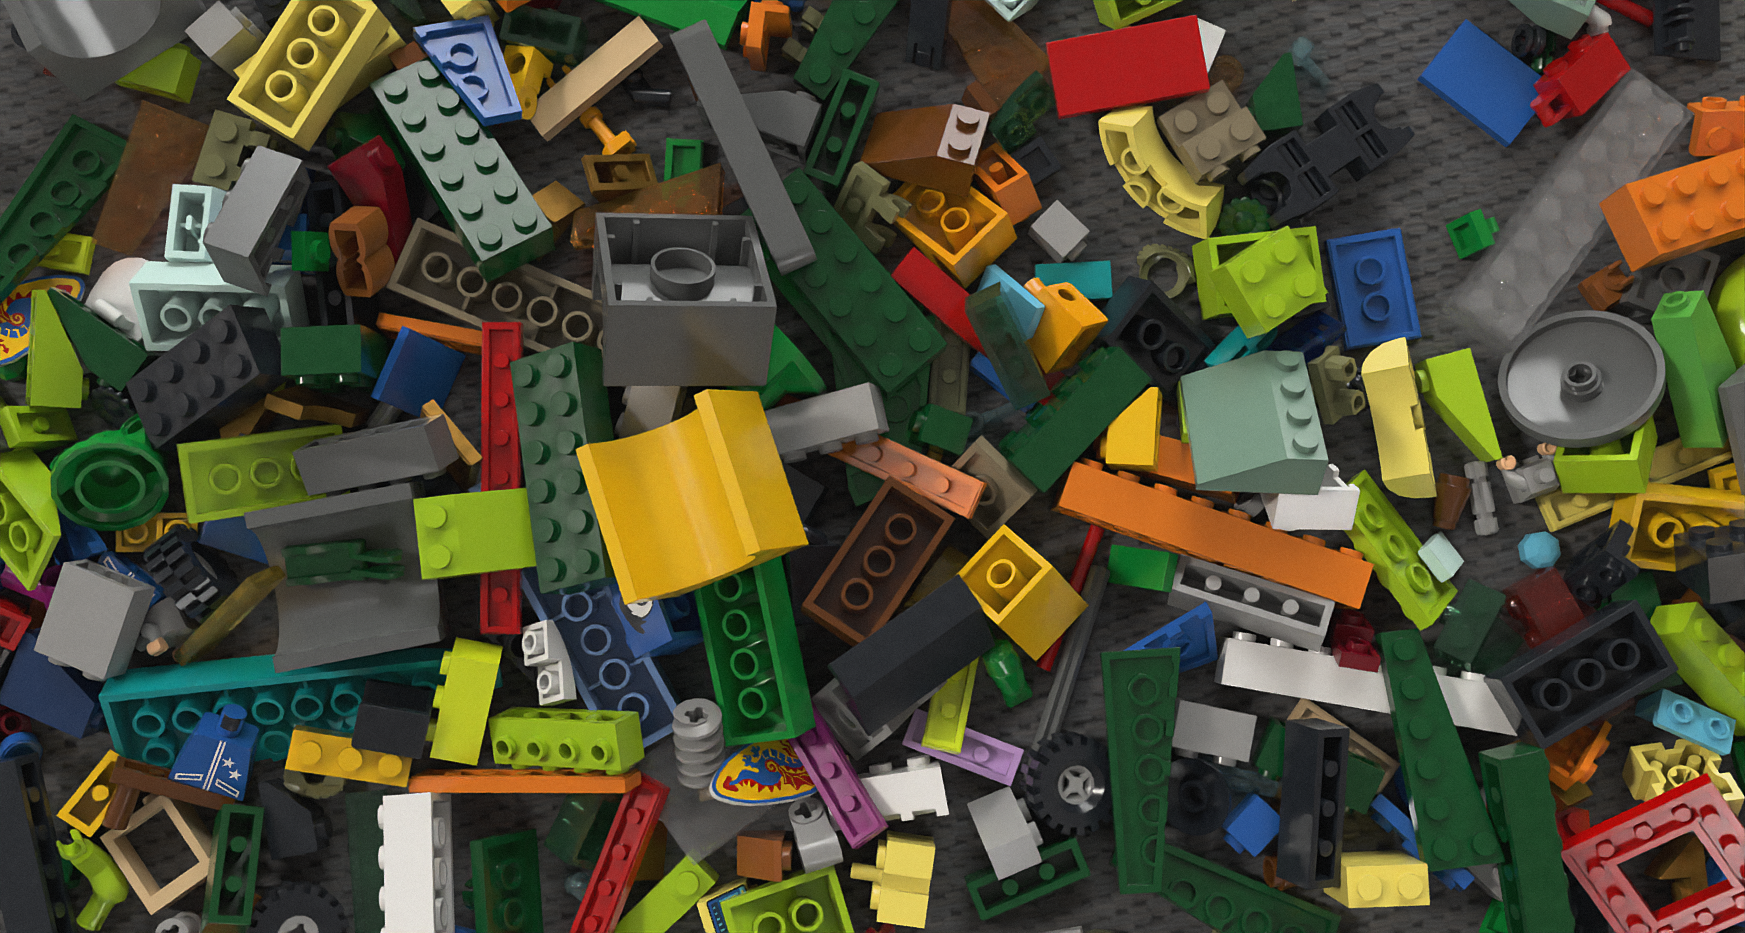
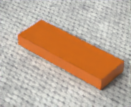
M379 312L376 325L386 338L396 340L401 327L404 326L456 351L482 355V331Z

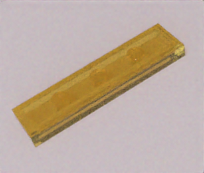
M279 565L271 566L248 577L184 642L174 655L181 667L211 652L286 577Z

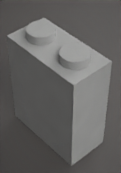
M88 559L64 562L34 651L48 656V661L55 665L72 666L82 670L83 676L91 680L106 681L108 678L125 674L156 587Z

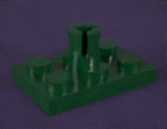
M536 828L521 829L470 841L472 878L464 886L473 889V891H462V899L468 909L475 910L476 933H544Z

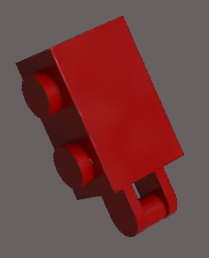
M1608 32L1591 37L1589 34H1584L1576 38L1568 45L1569 51L1563 57L1552 61L1543 69L1545 74L1533 84L1539 95L1530 103V107L1535 111L1544 127L1552 126L1563 119L1582 116L1631 69Z

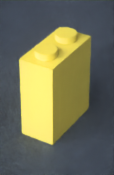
M1399 850L1342 852L1339 886L1323 888L1324 893L1348 908L1430 905L1427 863Z

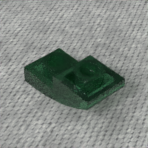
M1035 70L1008 97L989 127L1001 148L1009 155L1037 132L1032 123L1056 104L1054 93L1044 76Z

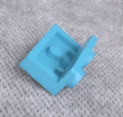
M1664 688L1638 701L1635 710L1636 716L1652 722L1654 726L1721 756L1730 753L1736 720Z

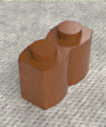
M353 206L330 223L329 241L335 256L338 258L336 267L337 279L346 296L372 297L389 282L395 269L392 252L386 244L388 239L387 221L379 207Z

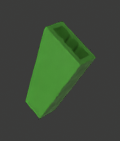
M1704 290L1664 293L1651 321L1656 341L1662 350L1665 360L1666 382L1681 442L1684 448H1723L1728 439V432L1718 387L1737 371L1736 365Z

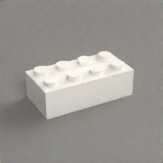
M427 792L383 796V805H380L378 809V825L380 829H383L384 845L379 848L378 862L380 869L384 870V886L380 888L379 905L380 909L385 911V927L381 929L380 933H455L451 794Z

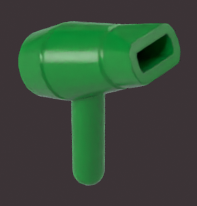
M988 623L995 646L982 654L988 675L1001 691L1004 703L1007 707L1011 708L1031 698L1033 692L1025 680L1018 653L1009 641L997 639Z

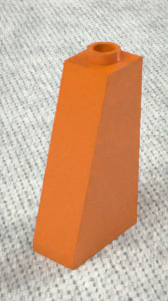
M1108 426L1093 443V452L1097 453L1095 458L1103 465L1107 464L1106 459H1101L1100 442L1102 435H1108ZM1161 435L1158 472L1123 470L1232 504H1236L1240 492L1196 490L1189 443H1181V440Z

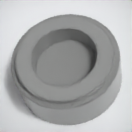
M1243 492L1238 497L1236 504H1234L1235 510L1251 515V519L1264 508L1260 493Z

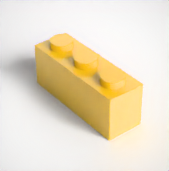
M296 725L293 729L285 769L407 787L412 758L353 748L351 746L353 733Z

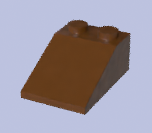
M957 104L877 113L860 161H863L881 176L968 197L984 146L990 113Z

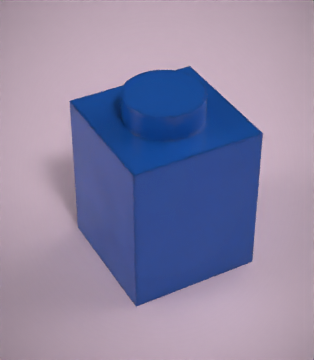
M1250 791L1229 813L1226 821L1221 825L1227 832L1223 839L1238 854L1246 850L1249 854L1256 857L1279 832L1280 816L1264 800Z

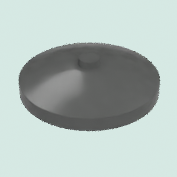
M1573 311L1552 316L1533 325L1511 344L1499 368L1498 387L1501 401L1508 417L1527 435L1554 446L1570 448L1592 447L1610 443L1630 434L1652 416L1665 392L1666 366L1662 350L1656 339L1635 321L1605 311Z

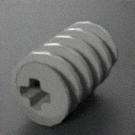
M694 698L680 703L672 711L675 718L672 723V730L674 732L675 763L678 769L677 778L679 783L685 787L696 789L710 786L715 773L725 761L722 712L719 706L704 698Z

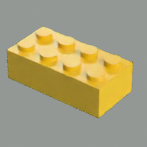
M1648 482L1646 493H1616L1609 528L1620 519L1634 528L1627 542L1631 548L1625 557L1638 567L1676 572L1673 534L1688 532V529L1694 526L1705 525L1714 528L1729 526L1730 521L1745 519V495H1741V491Z

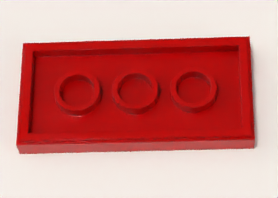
M1197 15L1046 43L1058 119L1206 93L1210 90Z

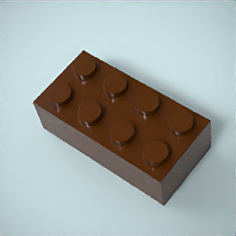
M889 475L803 602L801 613L849 645L856 646L888 623L950 529L955 518Z

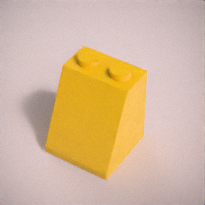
M1005 524L957 573L980 603L983 612L1035 661L1048 650L1089 606L1048 561Z

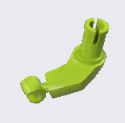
M73 829L70 831L74 840L72 844L63 845L58 840L56 845L62 858L70 860L88 878L92 887L93 894L76 918V921L86 930L99 931L115 904L123 902L127 898L130 888L129 883L117 863L107 852L91 840L83 839L80 831Z

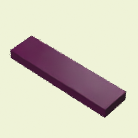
M810 697L816 726L800 736L788 740L852 849H858L889 826Z

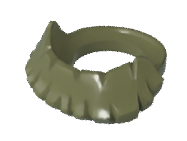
M1151 244V246H1144L1142 251H1139L1137 264L1140 265L1139 278L1148 280L1147 275L1150 267L1161 258H1168L1176 263L1177 282L1171 290L1164 292L1169 298L1179 295L1187 284L1196 282L1193 259L1179 249H1173L1171 246L1167 247L1164 244L1160 246L1158 244Z
M285 768L283 775L285 780L283 784L289 791L298 794L300 797L306 796V798L312 797L314 799L329 798L330 795L334 796L340 793L348 780L346 778L326 776L323 782L315 783L308 781L303 772L287 770Z

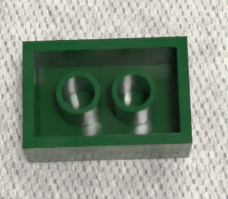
M361 324L280 328L281 375L296 380L297 386H309V390L322 391V395H345V388L360 389V393L372 394L394 345V341Z

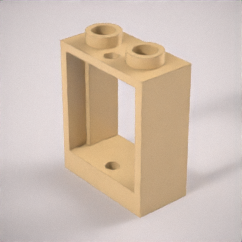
M151 793L142 800L145 806L132 813L126 830L111 829L102 835L100 839L149 913L153 915L167 909L207 881L213 836L191 803ZM162 809H165L199 860V863L160 889L125 835Z

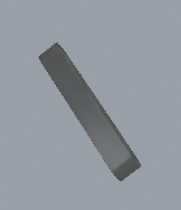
M706 19L670 34L676 52L781 276L816 261L817 257Z

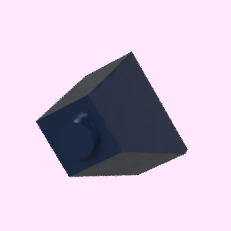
M41 627L25 631L1 689L0 704L79 739L102 731L107 726V722L98 696L104 685L100 681L91 680L83 676L82 670L72 666L55 665L48 661V656L34 651Z

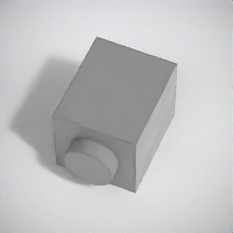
M1056 200L1031 225L1028 235L1057 263H1062L1067 257L1073 262L1086 249L1088 245L1084 240L1090 231Z

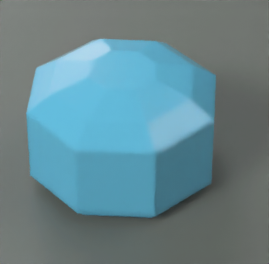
M1546 531L1526 534L1518 545L1520 560L1532 569L1551 567L1561 555L1558 539Z

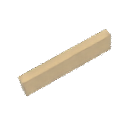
M638 16L538 98L536 112L530 121L548 142L658 52L663 45L640 16Z

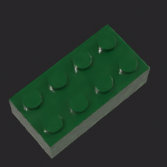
M1119 346L1101 347L1096 350L1090 348L1077 361L1076 364L1079 368L1070 378L1067 375L1063 376L1051 388L1050 392L1053 394V397L1044 406L1041 403L1036 404L1024 417L1027 423L1018 432L1013 430L1008 433L999 443L998 447L1001 449L999 453L1037 491L1045 493L1152 380Z

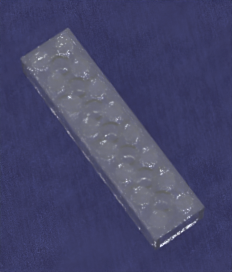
M1634 68L1629 70L1602 96L1494 238L1496 244L1484 251L1439 310V313L1497 357L1514 352L1608 229L1609 224L1599 203L1625 184L1646 178L1695 113Z

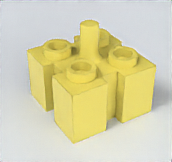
M1678 739L1673 749L1665 750L1661 742L1631 746L1622 776L1635 800L1641 799L1646 802L1705 773L1710 776L1737 817L1745 799L1730 772L1721 774L1718 772L1722 761L1719 754L1685 739Z
M887 830L886 840H878L876 866L852 863L851 878L873 881L870 909L877 910L876 922L917 928L925 927L929 887L935 855L933 837Z

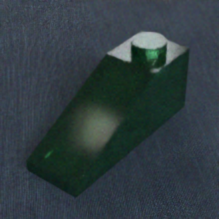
M999 281L965 297V313L1015 411L1050 396L1049 388L1001 282Z

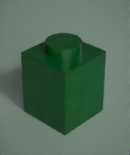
M934 404L920 406L919 410L913 412L908 424V431L911 432L908 443L946 457L962 456L973 419Z

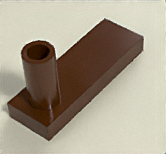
M118 756L109 782L117 785L102 824L110 829L126 830L141 790L220 810L223 804L233 805L235 799L169 780L168 776L171 769Z

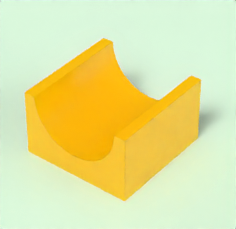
M706 389L693 395L697 409L676 421L634 436L608 442L586 444L575 449L625 605L678 597L809 545L758 392Z

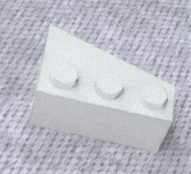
M1328 464L1318 495L1260 493L1272 529L1285 531L1297 529L1352 530L1360 489L1354 484H1348L1347 486L1338 477L1339 469L1334 464Z
M929 755L908 758L907 766L892 768L891 762L870 765L869 773L858 774L885 821L900 818L902 821L914 820L916 815L937 812V816L949 815L941 767L938 760L930 761ZM828 808L831 828L833 827L835 831L841 830Z

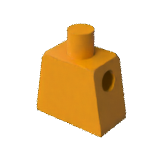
M1033 278L1023 288L1046 307L1033 338L1027 339L1046 374L1072 368L1109 320L1071 283L1064 282L1045 286L1040 278Z

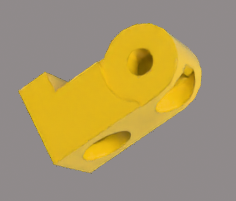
M506 45L503 57L522 108V119L528 120L536 112L537 94H539L543 78H550L554 64L535 47Z

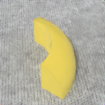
M1153 106L1124 107L1102 117L1098 121L1105 155L1109 164H1115L1118 172L1126 182L1123 187L1142 208L1147 205L1157 214L1164 217V224L1194 237L1209 238L1216 227L1219 214L1221 213L1224 185L1209 182L1206 179L1195 184L1186 168L1171 154L1162 141L1155 124Z
M1406 337L1383 343L1370 352L1363 362L1361 372L1376 435L1382 481L1388 490L1399 496L1409 498L1436 497L1431 454L1424 431L1426 426L1421 401L1418 399L1414 379L1415 373Z

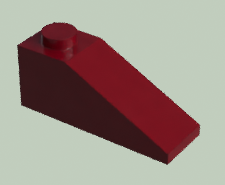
M378 135L346 153L327 167L353 206L379 207L382 210L388 225L386 244L392 252L396 265L413 229V223L402 168L391 148Z

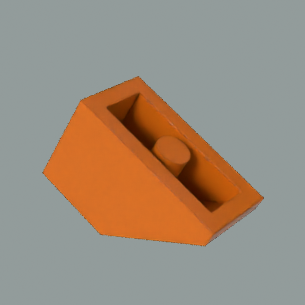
M997 143L982 151L974 179L984 195L1008 213L1012 225L1025 221L1030 215L1042 208L1029 173Z

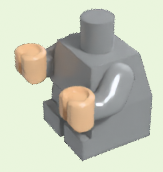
M1547 443L1539 444L1537 451L1542 455L1541 459H1539L1538 455L1516 462L1515 457L1510 455L1497 460L1496 466L1502 473L1514 504L1522 503L1557 490L1560 482L1553 462L1557 446Z
M167 597L153 605L146 613L140 631L141 634L138 636L135 647L140 652L147 649L150 655L158 656L175 646L176 650L172 652L174 660L184 663L193 657V652L187 644V639L191 637L199 639L206 635L207 631L204 624L199 623L196 618L192 619L187 616L184 609L180 610L174 605L175 601L171 597Z

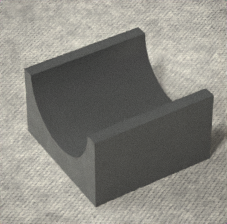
M2 0L27 52L83 101L187 38L188 34L185 30L207 11L202 0Z
M596 212L591 292L592 300H602L603 385L766 386L777 305L753 216Z
M423 481L244 513L247 529L252 530L256 534L264 549L276 592L279 615V642L276 654L272 657L275 673L439 642L452 631L442 579L422 580L413 499L426 498ZM363 538L366 540L367 549L398 548L403 551L402 560L396 562H369V565H404V576L399 578H369L363 581L341 580L314 585L286 587L287 571L285 558L281 554V549L285 546Z

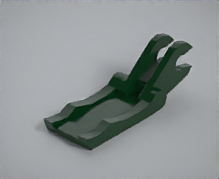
M363 538L291 545L281 549L287 571L286 587L314 585L341 580L394 579L404 576L405 571L404 565L400 564L369 565V562L391 563L402 560L403 551L398 548L367 549L366 540Z

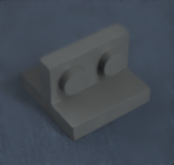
M1700 250L1639 271L1631 272L1630 270L1628 277L1633 275L1635 280L1624 287L1619 304L1631 308L1628 316L1629 319L1645 324L1652 322L1651 318L1664 293L1704 290L1706 297H1708L1721 256Z

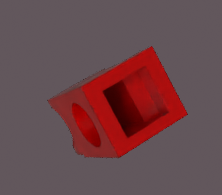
M0 594V646L14 651L30 624L32 617L24 614L27 609L26 605Z

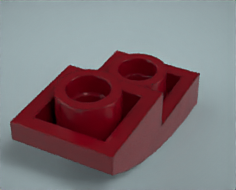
M1342 609L1340 613L1332 612L1327 628L1330 647L1339 667L1378 673L1381 657L1371 645L1375 630L1364 617V614L1358 611Z

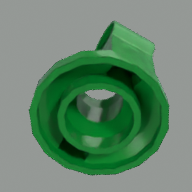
M775 324L766 386H726V390L758 392L764 410L770 409L787 393L816 397L826 389L824 381L814 367Z
M136 414L129 418L121 426L120 430L97 433L89 439L78 442L60 452L50 464L51 497L62 514L84 527L98 531H123L142 525L161 511L169 496V451L153 450L141 419Z

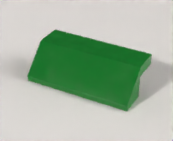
M594 0L633 16H640L641 19L676 32L706 19L719 48L727 50L736 25L741 26L742 22H744L752 0Z

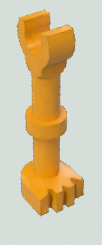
M565 65L562 67L565 75L572 71ZM551 78L546 79L549 88H552L555 85L554 81ZM591 106L580 115L579 120L586 129H591L605 146L602 155L631 154L636 150L637 144L630 134L625 130L615 136L602 120L603 114L596 106Z

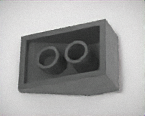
M788 91L741 94L767 151L805 165L823 123L821 104L816 103L817 99L802 91H796L795 94ZM698 99L696 106L704 127L712 129Z

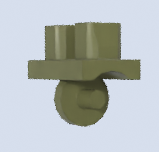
M1327 346L1323 355L1307 363L1314 400L1319 405L1324 424L1334 425L1342 416L1356 415L1365 407L1366 402L1363 392L1347 388V383L1356 377L1357 367L1354 358L1341 356L1338 346Z

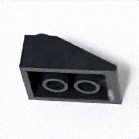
M1128 276L1101 310L1109 321L1092 341V344L1097 348L1119 346L1152 379L1145 387L1147 389L1158 387L1162 394V400L1173 409L1178 410L1177 387L1180 377L1209 368L1204 360L1217 346L1153 281Z

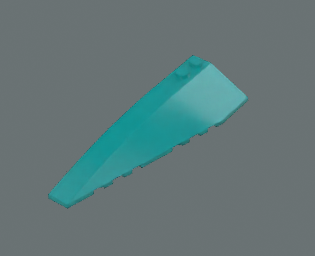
M404 648L275 673L272 658L275 654L127 669L125 674L108 678L98 697L115 751L122 757L172 769L181 748L202 715L206 712L221 715L225 705L236 704L247 711L245 723L257 726L259 729L255 761L272 758L273 762L288 757L292 733L296 725L353 733L358 707L363 700L366 681L369 678L436 690L438 684L445 685L447 675L439 674L444 651L452 652L453 649ZM500 663L494 689L503 686Z

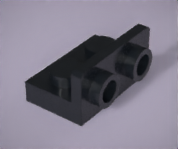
M1620 519L1573 556L1559 585L1586 605L1594 607L1635 578L1640 571V567L1625 557L1631 548L1627 542L1634 528Z

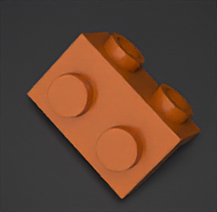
M762 0L761 3L751 2L749 22H742L740 45H743V57L748 58L751 70L766 72L770 36L792 38L793 28L790 8L778 0Z
M1745 95L1740 96L1739 101H1727V99L1721 97H1703L1702 102L1687 103L1686 111L1695 116L1689 144V153L1691 155L1718 156L1745 147Z
M1605 720L1594 731L1587 726H1583L1544 749L1550 764L1549 780L1564 791H1567L1577 781L1582 784L1587 782L1598 767L1593 762L1594 759L1597 760L1610 744L1606 737L1612 725Z

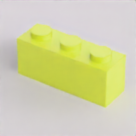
M456 637L452 652L444 651L439 674L447 675L445 685H437L432 707L440 709L438 719L430 718L425 740L433 742L430 758L477 766L503 646Z

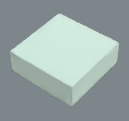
M1441 531L1431 536L1418 551L1419 556L1441 583L1451 578L1464 562Z

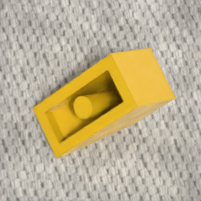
M1150 387L1108 425V435H1102L1100 457L1101 459H1106V464L1111 470L1158 472L1162 394L1158 387Z
M111 749L56 815L90 838L101 827L117 785L109 782L117 757L120 755Z

